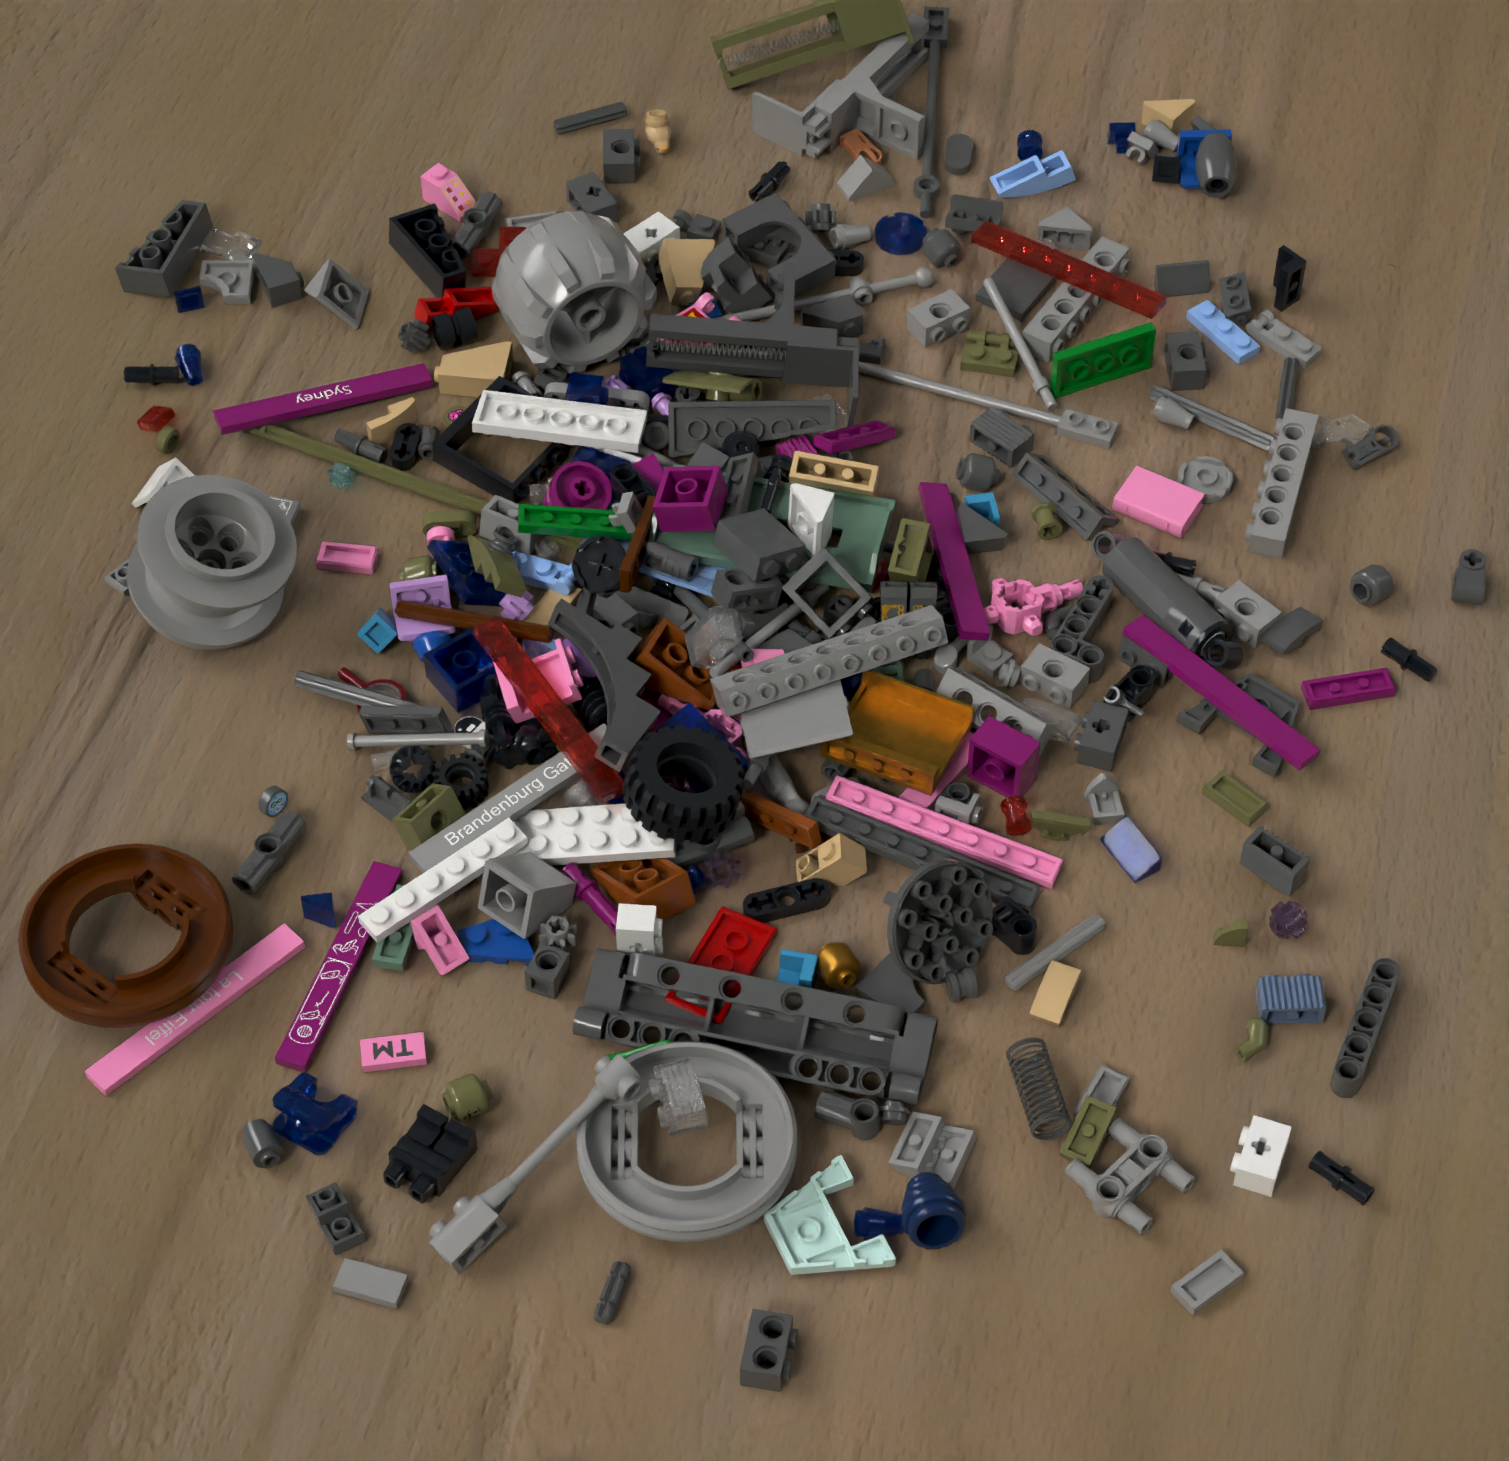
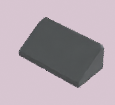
M1202 260L1156 265L1154 287L1157 296L1163 298L1208 293L1210 289L1209 261Z

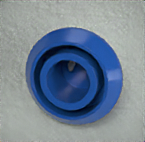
M444 631L425 632L416 637L413 642V648L422 662L427 663L431 667L440 666L445 663V660L450 655L452 637Z

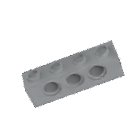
M948 668L936 691L938 694L964 703L966 695L970 693L973 698L971 705L975 706L972 727L975 729H979L988 718L992 707L997 711L996 720L1005 722L1014 729V724L1019 721L1022 726L1021 733L1030 735L1040 742L1039 756L1043 753L1057 725L960 668Z

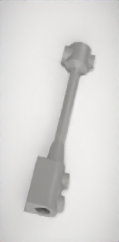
M617 1054L613 1059L609 1056H604L596 1063L594 1068L598 1073L594 1077L596 1090L508 1178L505 1177L480 1195H475L471 1200L467 1196L460 1198L453 1207L456 1215L448 1223L444 1220H439L431 1227L429 1235L432 1239L428 1242L429 1245L459 1275L507 1228L499 1215L516 1192L517 1186L605 1098L615 1101L621 1098L624 1102H628L640 1092L642 1088V1081L639 1080L640 1075L622 1056Z

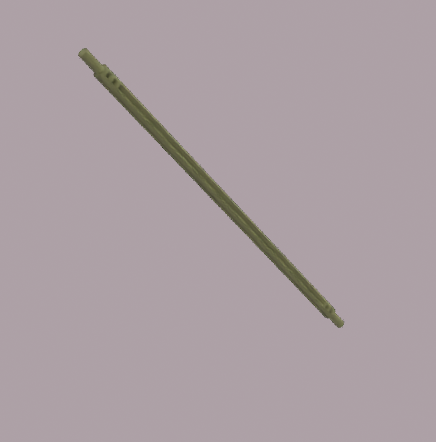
M272 424L243 430L246 433L276 442L462 510L470 511L481 516L483 507L488 503L485 500ZM543 535V539L577 550L578 546L586 539L585 537Z

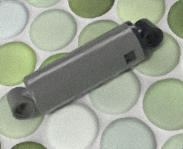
M1107 531L1099 532L1094 536L1091 549L1096 558L1104 560L1102 565L1103 575L1110 578L1114 586L1147 618L1214 668L1232 670L1241 664L1243 650L1237 642L1231 641L1234 633L1233 627L1142 540L1137 537L1127 538L1122 534ZM1225 650V656L1222 659L1221 655L1222 652Z

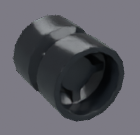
M469 307L454 310L451 316L448 313H443L431 317L433 333L440 350L456 347L458 341L462 344L478 341L476 322Z

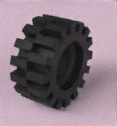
M460 753V758H456L455 754L450 755V761L443 758L441 760L442 765H436V772L433 771L434 784L451 786L464 810H467V805L469 804L472 808L477 807L476 800L482 803L484 795H488L487 768L485 765L483 766L481 759L476 761L475 756L471 754L467 759L466 753ZM459 777L472 779V782L465 786L450 784L452 780Z

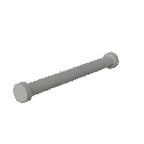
M480 729L479 732L394 735H358L355 732L349 733L347 737L349 750H357L358 747L479 744L480 747H488L490 742L488 729Z

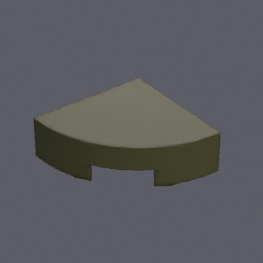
M1236 920L1232 922L1231 926L1224 929L1218 928L1213 935V945L1245 947L1248 920Z

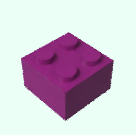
M720 466L665 467L652 506L661 532L716 531L728 492Z
M988 716L969 740L967 777L1018 803L1037 780L1040 742L1030 735H1025L1011 728L1005 722Z

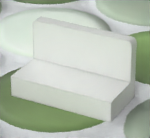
M175 457L156 469L134 499L132 505L137 508L144 503H148L153 495L166 485L195 475Z

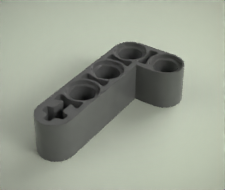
M1102 575L1094 576L1088 581L1051 642L1052 650L1090 667L1088 683H1095L1102 676L1104 652L1100 647L1091 644L1090 641L1112 605L1114 584L1110 578Z

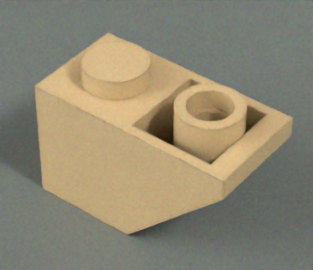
M838 833L796 860L797 882L820 878L826 881L829 886H845L867 873L865 847L841 833Z

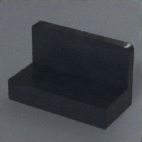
M1285 245L1279 247L1273 286L1277 288L1274 307L1281 312L1300 300L1306 260Z

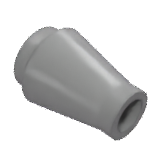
M1151 119L1145 127L1142 136L1154 141L1156 146L1175 152L1178 145V136L1160 120L1155 121Z
M837 224L835 228H831L829 234L832 247L834 249L839 248V250H845L861 242L869 241L871 236L867 225Z
M1163 396L1159 398L1151 415L1157 418L1156 421L1181 427L1186 430L1189 429L1195 415L1189 413L1172 398H1165Z

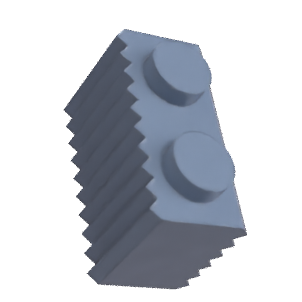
M1272 974L1264 978H1258L1255 990L1258 1018L1263 1019L1266 1024L1323 1023L1326 1003L1321 976L1314 977L1309 974H1299L1296 977L1292 976L1289 978L1286 976L1283 978Z

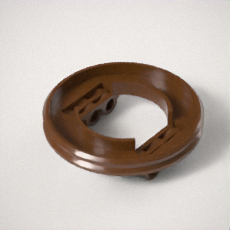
M134 843L97 849L70 861L53 873L38 888L29 901L22 916L18 943L21 961L28 981L35 993L49 1007L61 1015L83 1024L104 1028H122L144 1025L169 1017L203 995L218 978L228 960L233 942L234 928L227 895L216 876L206 866L188 854L176 849L154 844ZM130 892L144 909L154 915L158 914L167 925L176 930L180 929L182 933L174 949L162 961L141 972L115 975L116 985H114L70 953V936L78 919L92 905L112 895Z

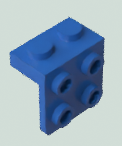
M1179 130L1176 155L1181 156L1179 176L1182 188L1201 189L1196 175L1195 160L1202 139L1210 133L1218 132L1227 135L1232 140L1231 130Z

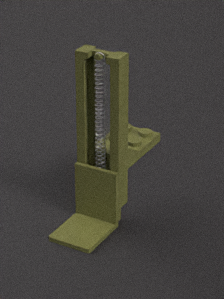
M815 0L811 4L711 37V42L719 61L718 65L722 70L727 89L906 32L909 44H915L902 0ZM823 15L827 16L828 29L823 24V32L819 25L820 34L818 33V35L821 36V31L825 35V28L830 33L831 28L833 36L727 71V68L730 67V61L735 65L736 57L732 54V62L728 55L729 66L726 67L724 57L722 56V49ZM814 26L815 35H814V33H813V31H812L811 28H810V36H809L807 30H805L806 38H805V36H804V34H803L802 31L800 32V33H801V39H800L798 33H796L797 42H796V40H795L793 34L791 35V37H792V42H791L789 36H787L788 45H787V43H786L784 37H782V40H783V46H782V48H783V49L785 48L784 42H785V44H786L787 47H789V41H790V43H791L792 46L794 45V41L796 42V44H798V38H799L800 42H803L802 35H803L805 41H807V35H808V37H809L810 39H812V34H813V36L816 38V31H817L816 27ZM778 39L779 48H778L776 42L773 40L774 49H773L771 43L769 42L770 51H769V49H768V47H767V45H766L765 43H764L765 52H764L762 46L760 45V52H761V54L759 53V55L762 56V51H763V53L766 55V53H767V52H766V48H767V50H768L769 53H771V48H772L773 51L775 52V51H776L775 45H776L777 49L780 50V44H781L780 40ZM755 46L756 55H755L753 49L751 48V55H752V57L750 56V54H749V52H748L747 49H746L747 58H746L744 52L742 51L743 61H742V59H741L739 53L737 52L738 61L736 60V62L739 64V58H740V60H741L742 62H744V57H745V59L748 61V55L750 56L751 59H753V54H754V56L757 58V51H758L757 47Z

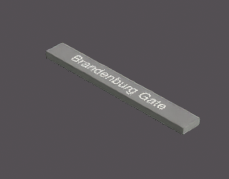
M603 723L408 853L410 860L422 873L428 871L507 818L514 821L601 763L602 761L595 758L594 755L605 734L606 725Z

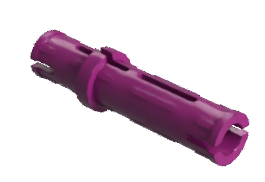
M575 862L566 865L562 869L564 872L561 873L576 882L575 896L580 901L584 900L616 936L618 909L598 889L597 882L594 879L590 880Z

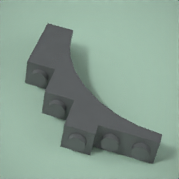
M561 598L554 608L548 625L565 636L584 655L602 685L607 704V726L594 757L620 773L629 761L636 744L651 732L661 712L639 698L651 677L649 672L631 662L642 638L618 623L610 629Z

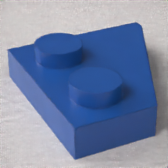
M495 919L457 930L458 939L470 958L467 960L468 962L483 963L490 961L495 964L507 965L509 960L526 962V966H528L534 956L527 938L523 939Z

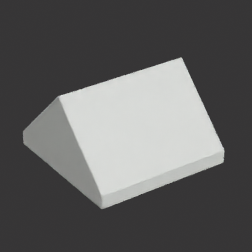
M794 483L790 485L788 527L806 545L805 551L810 558H813L823 547H826L832 534L835 493Z

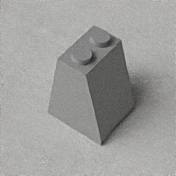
M530 852L490 858L485 861L478 909L523 939H526L540 929V923L546 924L550 916H559L572 906L576 882Z

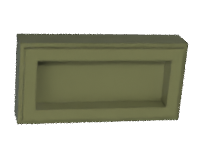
M1224 771L1219 772L1202 789V794L1247 827H1250L1268 810L1269 803Z

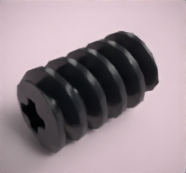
M583 679L584 686L579 687L583 699L571 704L587 727L593 731L603 723L607 726V704L599 679Z

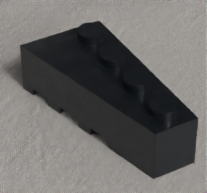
M434 203L389 218V244L436 297H443L445 289L465 288L466 269L457 250L453 248L450 234H447L444 228L445 223L442 217H439L438 208Z

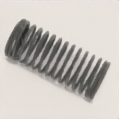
M1030 1037L1012 1044L1006 1051V1057L1015 1079L1032 1136L1040 1140L1054 1139L1066 1133L1071 1127L1072 1121L1065 1107L1066 1103L1063 1101L1064 1097L1061 1095L1062 1091L1059 1089L1060 1085L1057 1083L1058 1079L1055 1077L1056 1073L1053 1071L1054 1067L1051 1065L1052 1061L1049 1059L1050 1055L1047 1053L1046 1043L1042 1039ZM1028 1043H1040V1044H1042V1045L1035 1044V1045L1025 1046V1047H1023V1048L1017 1050V1051L1010 1057V1053H1011L1014 1049H1016L1017 1047H1019V1046H1021V1045L1028 1044ZM1032 1047L1042 1048L1041 1050L1027 1052L1017 1059H1013L1015 1055L1025 1049ZM1037 1053L1029 1058L1021 1059L1027 1055ZM1042 1059L1046 1060L1045 1062L1037 1063ZM1044 1065H1047V1066H1048L1047 1068L1039 1069V1068L1043 1067ZM1021 1066H1027L1023 1069H1018ZM1049 1071L1048 1075H1041L1044 1072ZM1023 1072H1029L1025 1075H1020ZM1051 1077L1050 1081H1043L1046 1078ZM1025 1078H1031L1027 1081H1022ZM1053 1083L1052 1087H1045L1048 1084ZM1027 1084H1033L1030 1087H1024ZM1052 1089L1056 1090L1054 1093H1047ZM1029 1090H1035L1032 1093H1026ZM1040 1095L1038 1097H1035L1034 1099H1028L1031 1096ZM1054 1095L1058 1096L1056 1099H1049ZM1042 1101V1102H1040V1103H1038V1104H1036V1105H1030V1104H1032L1033 1102ZM1055 1102H1060L1058 1105H1051ZM1035 1108H1042L1038 1111H1033ZM1057 1108H1062L1060 1111L1051 1112ZM1037 1114H1044L1039 1118L1035 1117ZM1059 1118L1053 1122L1041 1124L1045 1121ZM1066 1119L1063 1124L1052 1129H1035L1037 1126H1049ZM1060 1129L1059 1131H1056V1132L1050 1133V1134H1036V1133L1034 1132V1131H1036V1132H1043V1133H1045V1132H1052V1131H1055V1130Z

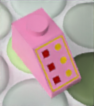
M437 163L420 176L423 200L429 204L435 203L439 210L457 221L462 222L464 212L473 208L476 204V201L458 174L440 163Z

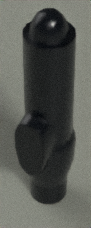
M779 468L773 469L760 508H764L770 514L781 483L782 470Z

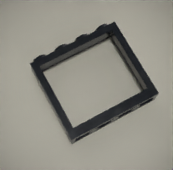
M501 376L486 389L489 391L535 396ZM480 395L432 443L433 461L493 496L498 495L518 503L521 499L527 498L531 489L538 482L540 483L545 479L548 471L562 461L570 448H575L577 445L552 442L511 483L457 452L475 433L472 432V421L481 398Z

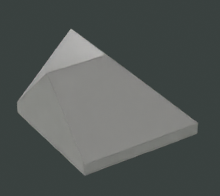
M330 258L320 268L304 291L345 323L357 329L369 289Z

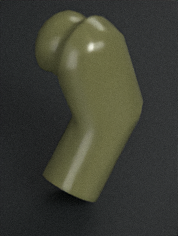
M1251 1018L1246 1022L1245 1027L1249 1028L1247 1030L1249 1040L1235 1048L1238 1058L1242 1061L1249 1059L1267 1046L1268 1026L1261 1018Z

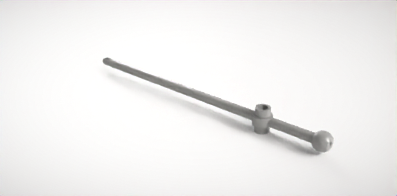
M921 267L916 270L915 274L871 284L862 277H855L850 281V288L794 300V311L848 294L859 305L865 306L872 301V294L916 284L921 288H927L934 282L933 273L928 267ZM774 305L711 319L728 320L732 316H736L741 321H752L773 316L776 309H774ZM645 333L641 334L639 339L631 338L625 346L633 347L640 345Z

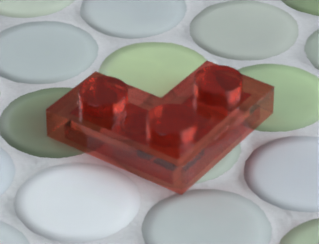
M500 227L499 249H472V277H496L500 256L505 248L526 227Z

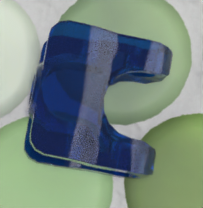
M302 1072L289 1085L283 1087L274 1095L272 1099L273 1107L281 1111V1113L274 1119L273 1129L277 1134L318 1156L324 1155L333 1147L343 1131L355 1119L358 1101L346 1094H341L338 1098L329 1102L314 1100L318 1089V1078Z

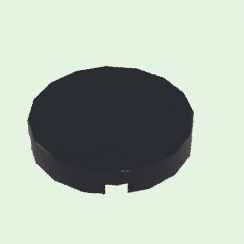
M606 536L588 538L578 546L574 560H572V570L575 579L580 586L592 593L605 594L616 590L619 587V569L627 551L618 541Z

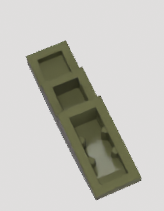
M469 534L467 540L476 573L483 574L485 581L494 584L495 590L521 598L526 591V586L521 572L511 555L492 548L489 545L490 540Z

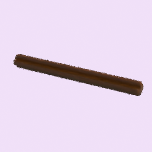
M403 600L398 601L395 608V614L398 617L544 643L552 642L554 636V629L548 625Z

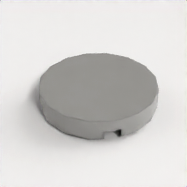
M1198 456L1192 458V461L1184 462L1181 465L1177 475V482L1204 493L1205 496L1202 499V503L1211 504L1222 501L1230 494L1233 487V472L1231 469L1229 471L1225 467V463L1219 459L1210 456Z

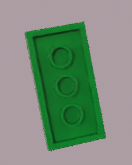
M1150 322L1053 353L1050 381L1052 388L1050 391L1054 398H1060L1151 368L1156 336L1155 326Z

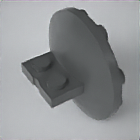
M940 859L921 866L905 880L897 894L888 891L883 900L885 904L891 907L887 924V939L891 956L904 974L922 983H946V972L953 971L959 973L964 968L974 966L979 960L988 937L993 932L992 899L985 880L973 867L956 860Z

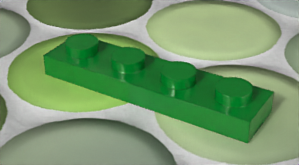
M519 504L518 533L585 538L606 536L614 540L631 541L633 533H627L623 525L613 526L608 517L615 514L613 510Z

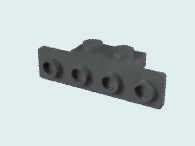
M633 585L630 593L620 592L619 587L605 594L591 592L596 597L594 606L614 593L617 594L638 612L639 629L647 626H656L664 617L680 627L688 620L691 612L686 606ZM582 587V592L585 593L586 591H588L587 589Z

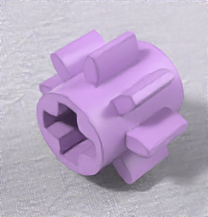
M527 590L521 598L506 594L499 602V605L504 608L500 614L507 619L514 620L516 618L519 621H523L535 607L529 602L533 595Z

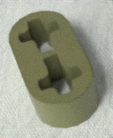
M466 510L430 512L423 517V534L426 536L430 529L437 527L433 525L451 528L454 531L455 538H466L469 534L474 535L476 532V516Z

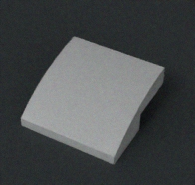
M912 1111L888 1162L889 1167L912 1178L922 1172L938 1174L954 1189L977 1140L975 1131L948 1126L944 1124L942 1117Z

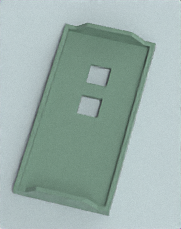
M674 464V465H673V467H683V466H684V465H678V464ZM755 477L747 513L761 508L769 479ZM782 481L780 483L771 511V515L779 522L788 523L790 485L794 483ZM813 487L835 493L832 529L842 531L837 548L827 546L825 548L867 592L872 593L894 515L896 500ZM653 513L648 543L653 541L695 556L699 559V564L728 569L738 567L713 545L716 531L661 532L655 513ZM804 551L801 568L811 559L806 551ZM830 564L810 581L812 583L853 589ZM800 569L778 575L777 577L791 579Z

